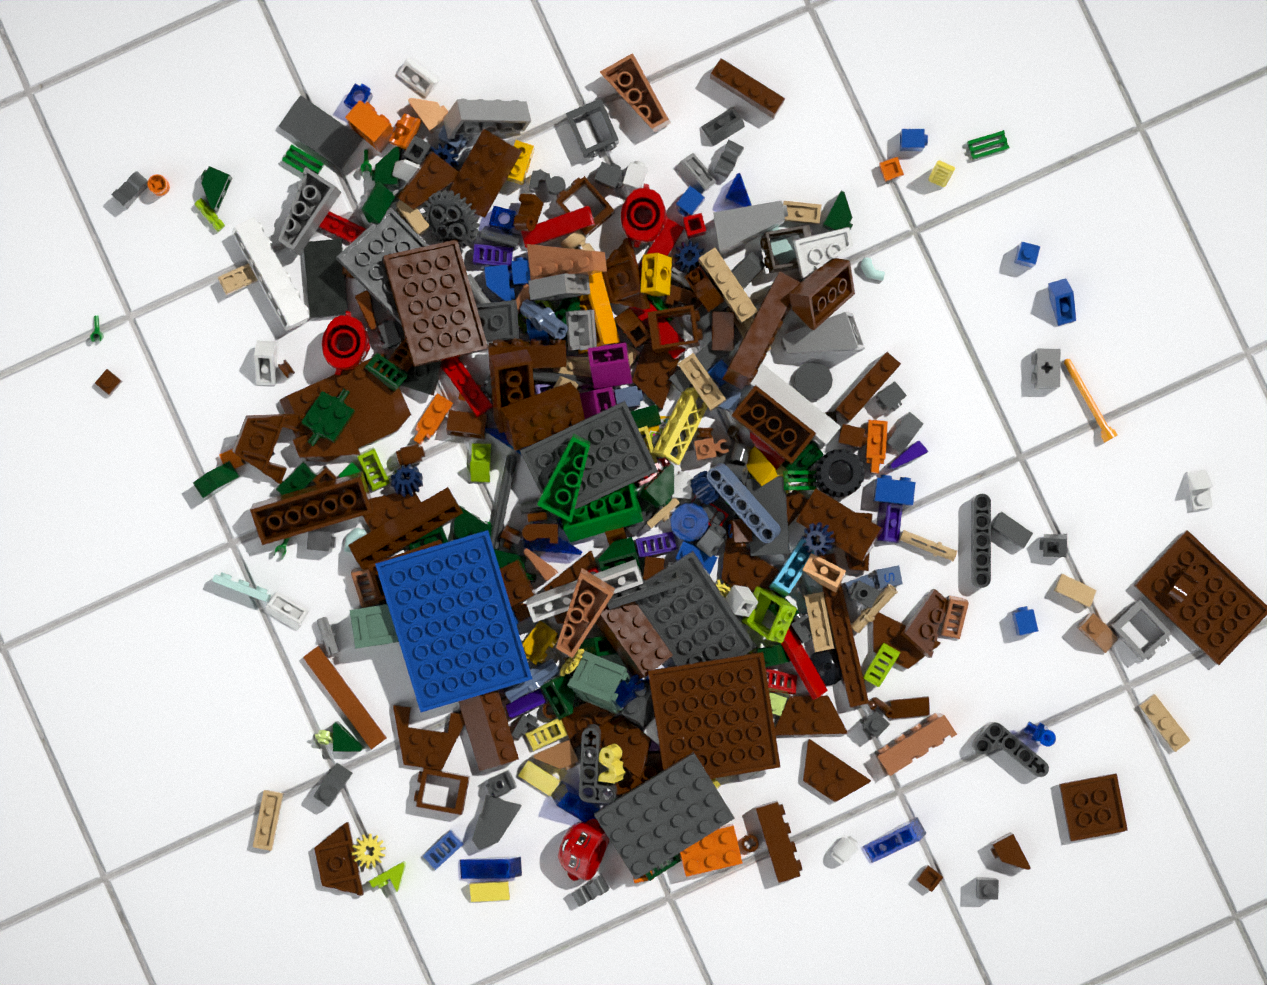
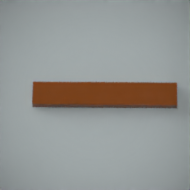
M320 646L306 654L303 659L372 750L387 739L381 728Z

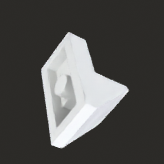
M1207 470L1186 472L1192 510L1213 507L1210 488H1213V484Z

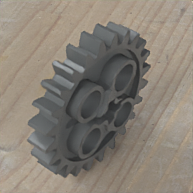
M446 189L442 192L440 190L425 201L426 205L423 207L425 212L422 215L427 217L425 219L429 224L427 230L433 231L431 236L436 235L437 242L442 240V243L458 240L459 247L464 249L477 238L476 235L480 232L477 228L480 224L475 222L479 219V217L474 216L476 210L470 209L472 204H466V198L460 199V193L454 196L452 190L449 193Z

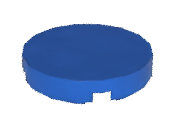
M685 503L674 510L670 518V524L673 533L679 539L694 541L700 539L706 533L709 526V518L701 506L694 503Z

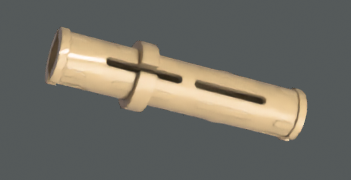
M903 530L899 541L933 553L935 557L938 555L952 562L957 555V550L946 547L939 541L936 543L906 530ZM911 538L926 543L927 545L925 546L923 544L911 540ZM930 546H933V547H936V548H938V549H941V550L945 551V553H943V552H941V551H938V550H936V549H933V548H931Z
M888 584L877 596L872 608L867 607L863 609L860 616L851 623L852 629L860 633L869 622H873L875 615L898 593L896 588Z

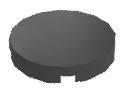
M814 361L802 365L796 372L794 379L796 390L806 399L810 400L821 399L828 394L833 382L832 374L827 366Z

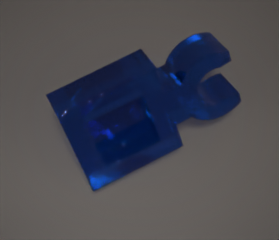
M634 675L630 679V683L626 684L625 681H622L615 691L618 697L615 702L621 709L636 698L635 691H641L645 688L643 682L635 685L636 681L639 680L638 675Z

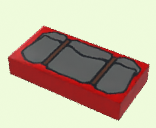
M696 495L691 502L701 506L706 511L710 526L713 523L716 526H722L729 515L712 503L707 505L700 502Z

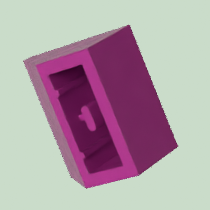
M626 343L588 348L594 389L633 384Z
M614 387L580 393L585 419L617 404Z

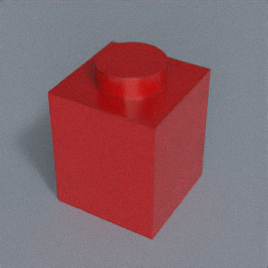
M702 213L683 217L687 239L706 235L707 231Z

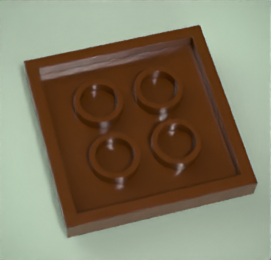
M1117 773L1059 783L1070 841L1128 831Z

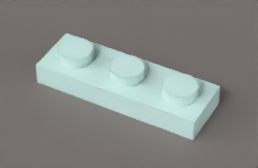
M223 572L220 575L215 574L212 581L265 602L270 600L271 594H268V590L263 587L257 586L256 589L249 586V582L239 579L238 582L231 580L232 576Z

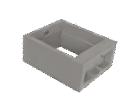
M560 274L530 280V300L557 301L590 294L589 276Z
M1135 600L1109 625L1140 660L1152 658L1156 654L1155 649L1159 646L1163 647L1170 640L1169 636L1172 634L1141 600ZM1140 610L1163 633L1145 651H1142L1121 629Z

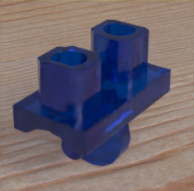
M1029 721L1024 729V732L1032 737L1031 740L1039 746L1042 744L1043 746L1051 747L1056 742L1055 733L1042 723H1039L1037 726Z

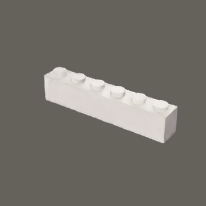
M253 217L235 225L232 234L282 325L288 331L306 323L310 317L308 307L305 304L303 305L300 300V293L297 288L293 287L289 273L284 271L280 257L274 253L272 242L264 235L262 224Z
M763 363L760 365L750 386L754 387L757 385L816 432L815 437L812 439L820 446L822 444L826 446L841 426Z
M636 559L593 574L614 587V594L643 584ZM578 580L528 598L527 607L533 622L568 611Z

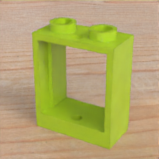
M756 586L753 595L758 601L757 607L754 608L749 617L743 616L742 622L766 639L782 643L797 607L771 590ZM772 600L781 607L770 630L762 624V621Z

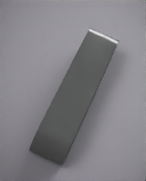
M751 252L732 273L742 288L745 289L763 270L765 264ZM725 300L709 312L703 304L698 308L700 322H697L698 329L702 330V333L712 324V311H724L728 307Z
M983 493L974 496L971 501V582L977 588L987 587L991 582V499ZM979 497L984 498L986 502L983 508L978 507L976 503ZM979 516L983 517L986 521L983 527L977 525L976 521ZM978 536H983L985 538L986 542L984 546H979L977 544L976 540ZM979 555H983L986 559L985 564L982 566L976 561ZM979 574L985 576L986 580L983 585L977 583L976 578Z

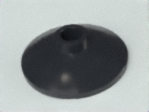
M836 649L818 651L811 655L810 660L825 686L834 685L843 678ZM826 663L831 664L830 670H825L824 665Z

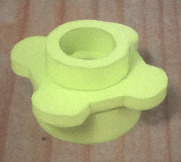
M319 730L318 734H315L318 743L324 745L333 743L332 732Z

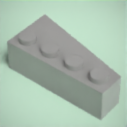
M457 99L443 119L448 139H455V135L462 134L464 138L472 137L473 133H480L483 129L492 133L500 131V134L525 131L531 123L527 101H502L500 99Z
M307 167L304 168L303 178L298 184L297 194L291 203V210L285 219L278 238L280 243L298 255L301 254L342 193L336 186Z

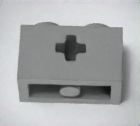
M1037 348L1031 355V364L1034 365L1031 383L1034 384V389L1060 388L1061 349ZM1045 364L1046 367L1050 369L1046 373L1045 370L1041 369V367H1043Z

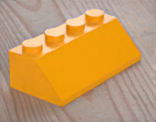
M602 272L588 275L590 294L578 296L580 310H594L597 347L617 344L620 342ZM578 349V353H579V354L588 353V349H587V350H580V349Z

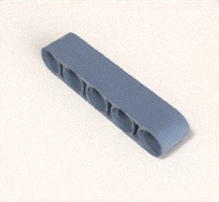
M718 463L707 472V479L762 542L770 543L779 536L781 531L779 524L725 464ZM715 470L721 474V478L716 475ZM728 485L733 488L734 492L729 490ZM741 500H744L747 506L742 505ZM754 514L759 517V521L754 518ZM766 529H769L772 535H769Z

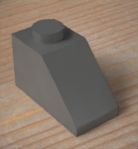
M336 763L313 797L328 807L332 806L353 773L339 763Z

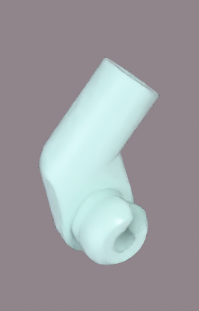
M864 258L861 262V269L865 276L883 281L885 272L875 270L872 259Z
M354 528L347 534L344 552H351L348 545L366 535L364 529Z

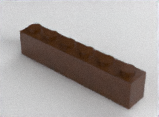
M449 487L355 540L348 546L356 562L364 571L368 568L367 565L383 560L463 512Z

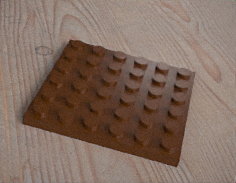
M763 652L648 670L663 770L692 752L695 753L710 779L781 768Z

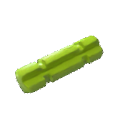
M203 198L198 199L194 203L209 223L213 224L212 226L216 231H220L225 227V224L218 219L219 217L209 205L207 206Z

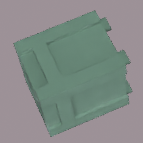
M388 604L349 610L355 649L399 642Z
M584 651L583 657L568 683L569 688H572L576 693V698L617 714L624 706L622 701L627 691L632 690L634 683H632L633 679L629 677L626 667Z

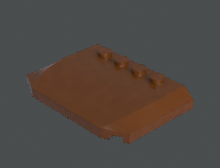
M372 358L363 361L355 369L343 370L341 375L334 374L279 400L285 414H307L322 391L331 396L338 397L343 388L348 390L350 394L344 402L355 410V414L349 421V426L359 449L398 432L412 415L400 387L395 392L364 368ZM377 361L373 368L376 369L381 362ZM383 366L379 372L383 373L387 367ZM389 371L385 376L389 378L393 372ZM303 426L301 432L293 430L296 438L312 432L306 426ZM342 456L306 457L305 460L307 462H331Z

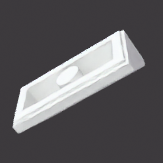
M411 57L404 61L396 74L426 98L440 81L439 78Z
M406 159L395 162L393 176L409 182L420 165Z
M275 592L266 605L265 612L291 628L298 630L309 610Z

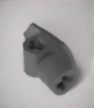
M739 443L734 444V447L720 444L722 450L729 449V452L726 454L716 452L717 464H725L745 486L748 474L746 466L751 448ZM728 485L729 490L734 492L733 488Z
M486 795L472 838L477 848L481 850L498 843L522 805L505 801L492 795Z

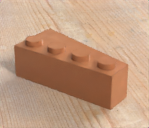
M633 53L600 71L601 75L654 132L671 124Z
M527 244L531 280L560 274L590 275L607 271L605 252Z
M583 568L581 569L556 646L558 650L571 658L579 649L615 591L614 587Z
M936 712L926 718V723L923 725L920 723L916 724L910 729L911 732L906 736L901 734L894 739V744L891 746L886 744L878 750L879 754L876 757L888 775L891 776L913 762L912 759L924 756L929 752V748L940 746L944 743V738L950 735L953 738L957 735L944 714L939 713L937 715Z

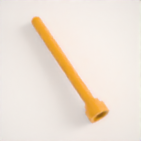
M1065 359L1064 365L1102 430L1101 438L1104 443L1118 436L1115 429L1107 425L1072 361Z

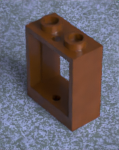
M584 176L581 179L579 177L575 179L568 191L563 190L557 195L556 204L566 214L570 210L564 203L584 186L603 206L604 210L593 218L595 225L581 229V232L587 238L614 215L615 210Z
M693 305L648 312L652 349L655 354L700 346V340H703L702 330L698 329L697 322H700L699 310H695ZM690 315L694 340L662 345L658 320Z
M423 768V772L419 771L417 780L420 783L419 791H415L414 802H417L416 807L462 815L470 776ZM428 774L460 780L455 808L423 802Z

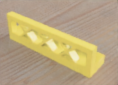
M694 387L687 388L681 393L652 452L656 457H665L675 465H680L708 408L703 401L701 408L697 409L696 400L698 397L701 398V396ZM693 413L694 422L689 425L688 417ZM682 430H685L686 432V438L684 441H681L680 439V433ZM675 446L678 449L676 458L670 454Z

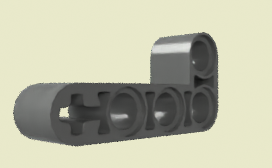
M998 722L987 723L972 742L973 750L983 755L988 754L997 744L1026 770L1037 777H1044L1049 772V765L1046 761ZM996 725L999 732L997 735L992 736L990 728ZM1007 738L1013 739L1014 744L1011 748L1005 747V740ZM984 740L987 744L986 748L980 751L977 744L979 741ZM1026 750L1029 754L1028 758L1022 761L1019 757L1020 753ZM1033 761L1041 765L1043 770L1041 772L1036 771L1037 768L1030 763Z
M589 724L582 733L579 796L584 802L611 803L617 795L616 785L598 781L601 729L595 724ZM589 731H593V734H594V738H593V740H592V743H589V742H590V734H588ZM586 750H593L596 756L588 757ZM592 769L595 775L588 776L585 770ZM591 788L594 794L587 795L584 789ZM610 789L613 795L605 796L603 790Z

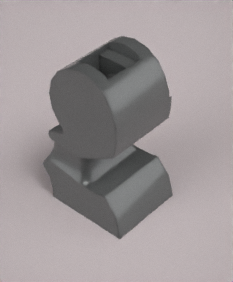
M728 139L725 151L721 154L714 173H718L728 179L736 165L737 157L742 154L744 147Z
M541 169L532 171L529 192L538 190L541 182L546 183L548 192L551 195H558L566 189L565 180L562 177L554 176L551 178L550 173H546Z
M600 873L591 883L583 884L574 890L571 895L577 902L578 907L590 900H594L597 896L608 892L610 887Z

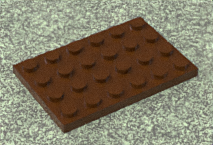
M458 240L383 256L413 367L488 349Z
M1188 530L1133 585L1218 666L1267 616V605ZM1191 566L1204 577L1188 593L1186 598L1178 604L1166 593L1184 567Z

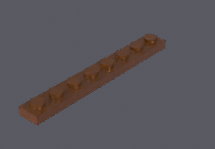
M835 553L818 556L837 566ZM840 584L837 592L822 586L849 707L869 704L842 584Z

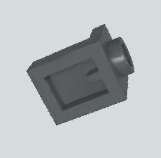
M799 613L792 619L791 626L801 643L804 644L810 640L808 637L810 632L805 625L801 626L800 623L809 616L808 614L802 615V613Z
M530 713L527 716L523 714L512 732V736L517 739L520 735L524 737L529 728L526 725L527 723L538 728L540 725L537 722L538 718Z

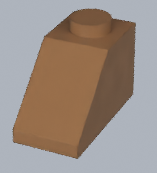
M1089 613L1076 627L1104 653L1118 640L1111 629L1094 613Z
M570 739L534 754L535 759L559 769L565 767V770L575 767V763L579 761Z

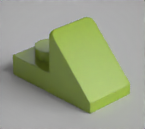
M472 443L470 461L471 482H490L491 444Z
M405 860L372 878L369 881L372 888L376 886L381 888L389 883L388 879H390L398 892L407 864Z

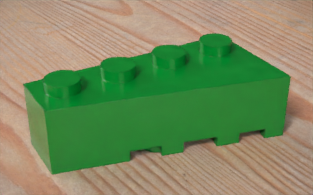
M574 433L572 434L537 501L538 506L569 522H572L590 448L589 441Z
M634 483L594 500L587 506L584 505L575 509L572 522L562 518L563 529L570 543L602 534L606 531L643 522L638 491Z

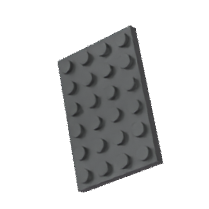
M389 208L381 223H373L345 248L336 259L401 325L383 256L428 245L392 208Z
M625 401L571 425L535 444L520 449L527 467L540 493H542L572 434L574 433L590 442L575 509L658 471ZM550 512L553 520L559 517Z
M693 550L646 579L649 580L675 570H680L683 585L635 601L673 654L671 658L677 666L745 655L756 648V644L738 617L732 612L730 605Z
M694 752L594 813L635 880L735 819Z

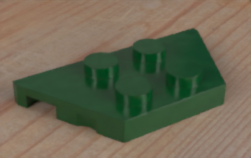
M459 505L463 513L455 517L453 540L486 530L489 531L491 538L492 526L482 521L474 513H470L465 507Z

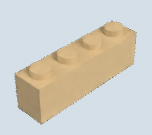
M713 248L698 259V262L731 311L734 312L740 324L758 312L716 248Z

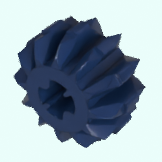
M438 143L437 150L431 147L432 152L439 157L444 156L446 163L450 166L459 165L455 160L459 158V155L453 154L455 152L454 147L449 149V144L447 143L444 145V148Z
M689 240L688 246L681 242L683 249L680 247L675 248L680 254H673V258L679 259L675 262L676 266L682 264L680 271L687 267V273H690L691 267L693 269L697 268L696 264L702 267L698 259L703 256L699 254L704 252V248L697 250L699 247L698 242L694 247L692 246V240ZM692 253V256L694 255L695 258L693 257L691 261H687V258H684V256Z
M410 464L407 468L401 465L400 470L395 469V474L391 475V486L395 493L398 495L402 494L404 498L407 494L413 497V492L419 493V487H423V475L417 467L413 468Z
M707 471L700 472L691 479L690 486L696 498L700 499V502L708 505L721 496L708 481Z
M821 522L817 523V525L812 523L809 525V528L804 529L806 535L801 536V539L806 540L803 547L809 546L808 553L814 550L815 556L819 555L820 552L824 555L827 553V550L833 548L830 543L835 542V539L830 536L834 532L827 531L829 525L822 528ZM816 536H820V539H819L820 542H817V541H816V540H817V537H816Z

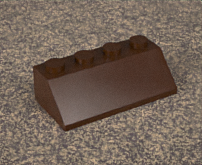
M831 259L823 264L822 267L816 269L789 293L792 310L811 330L819 327L855 295L850 260Z
M498 690L458 701L479 771L519 760Z

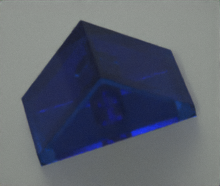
M737 173L724 201L738 208L752 206L740 173Z

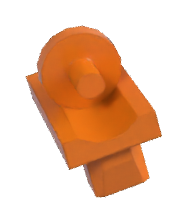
M404 113L401 120H397L395 124L396 129L389 139L390 144L406 150L414 135L419 131V126L422 123L421 118H415Z

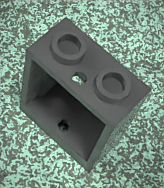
M601 98L566 113L584 158L589 157V159L598 156L599 152L605 149L606 151H611L619 144V139ZM601 111L612 138L586 149L575 121Z

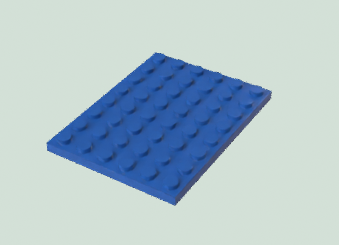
M488 530L375 564L420 713L533 679Z

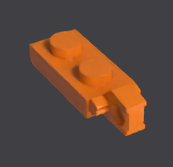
M437 393L417 424L415 430L418 433L414 441L421 445L426 437L430 439L432 435L434 436L454 403Z
M868 420L866 463H871V474H878L879 464H884L886 459L888 421Z

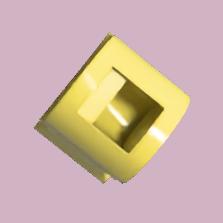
M611 744L601 749L599 762L609 768V770L601 773L598 781L616 783L623 780L625 771L622 766L623 762L620 761L622 750L617 744Z

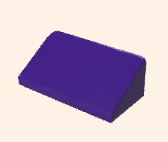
M879 503L877 525L884 530L877 541L899 543L903 505Z
M537 689L513 702L507 703L506 708L509 717L513 718L544 704L546 700L542 691Z

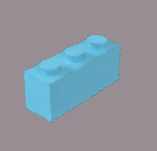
M800 539L769 586L770 589L784 598L790 594L799 580L811 553L814 554V550L810 553L807 552L809 546L803 547L806 540Z

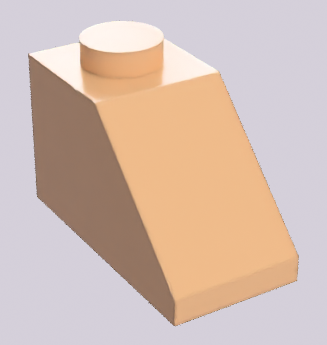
M416 98L408 99L410 106L418 117L421 118L431 134L444 126L443 119L448 113L444 105L440 107L438 102Z
M812 553L802 570L817 583L834 592H837L846 573V570Z

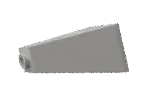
M782 200L713 212L721 256L783 224L785 217L788 216L787 206L782 205Z
M843 312L826 319L815 330H811L806 326L781 335L783 339L781 340L783 350L787 351V354L865 349L854 315L850 312Z

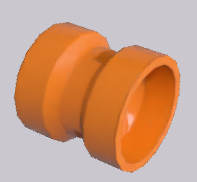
M155 174L148 179V188L155 195L164 196L169 192L170 184L162 175Z

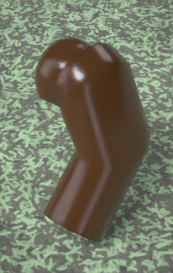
M877 697L871 698L872 700L867 704L871 710L878 708L887 718L893 717L894 710L887 703Z

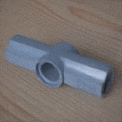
M526 299L522 302V306L519 308L520 313L531 320L533 326L538 331L544 330L558 339L565 337L568 327L556 318L552 309L549 307L542 308L533 300Z
M550 659L539 667L531 669L532 680L503 688L510 702L515 701L528 692L534 691L542 686L545 681L558 675L560 670L554 660Z

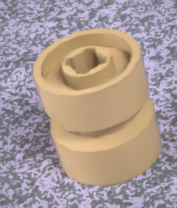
M581 230L574 232L560 243L562 248L578 249L582 246L583 249L581 250L595 251L590 243L585 242L586 237Z

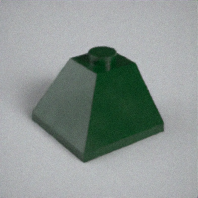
M632 537L614 541L598 559L601 572L636 559L642 575Z

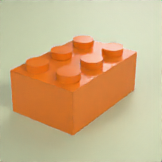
M359 100L345 118L352 130L381 153L390 143L389 139L393 134L394 128L390 120L383 114L379 116L369 102L366 101L364 104Z
M733 824L720 827L680 852L686 877L743 864Z

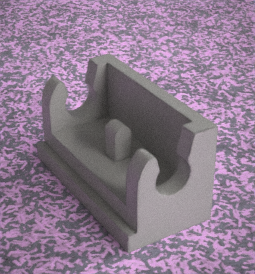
M594 310L566 312L568 350H587L588 348L597 347Z

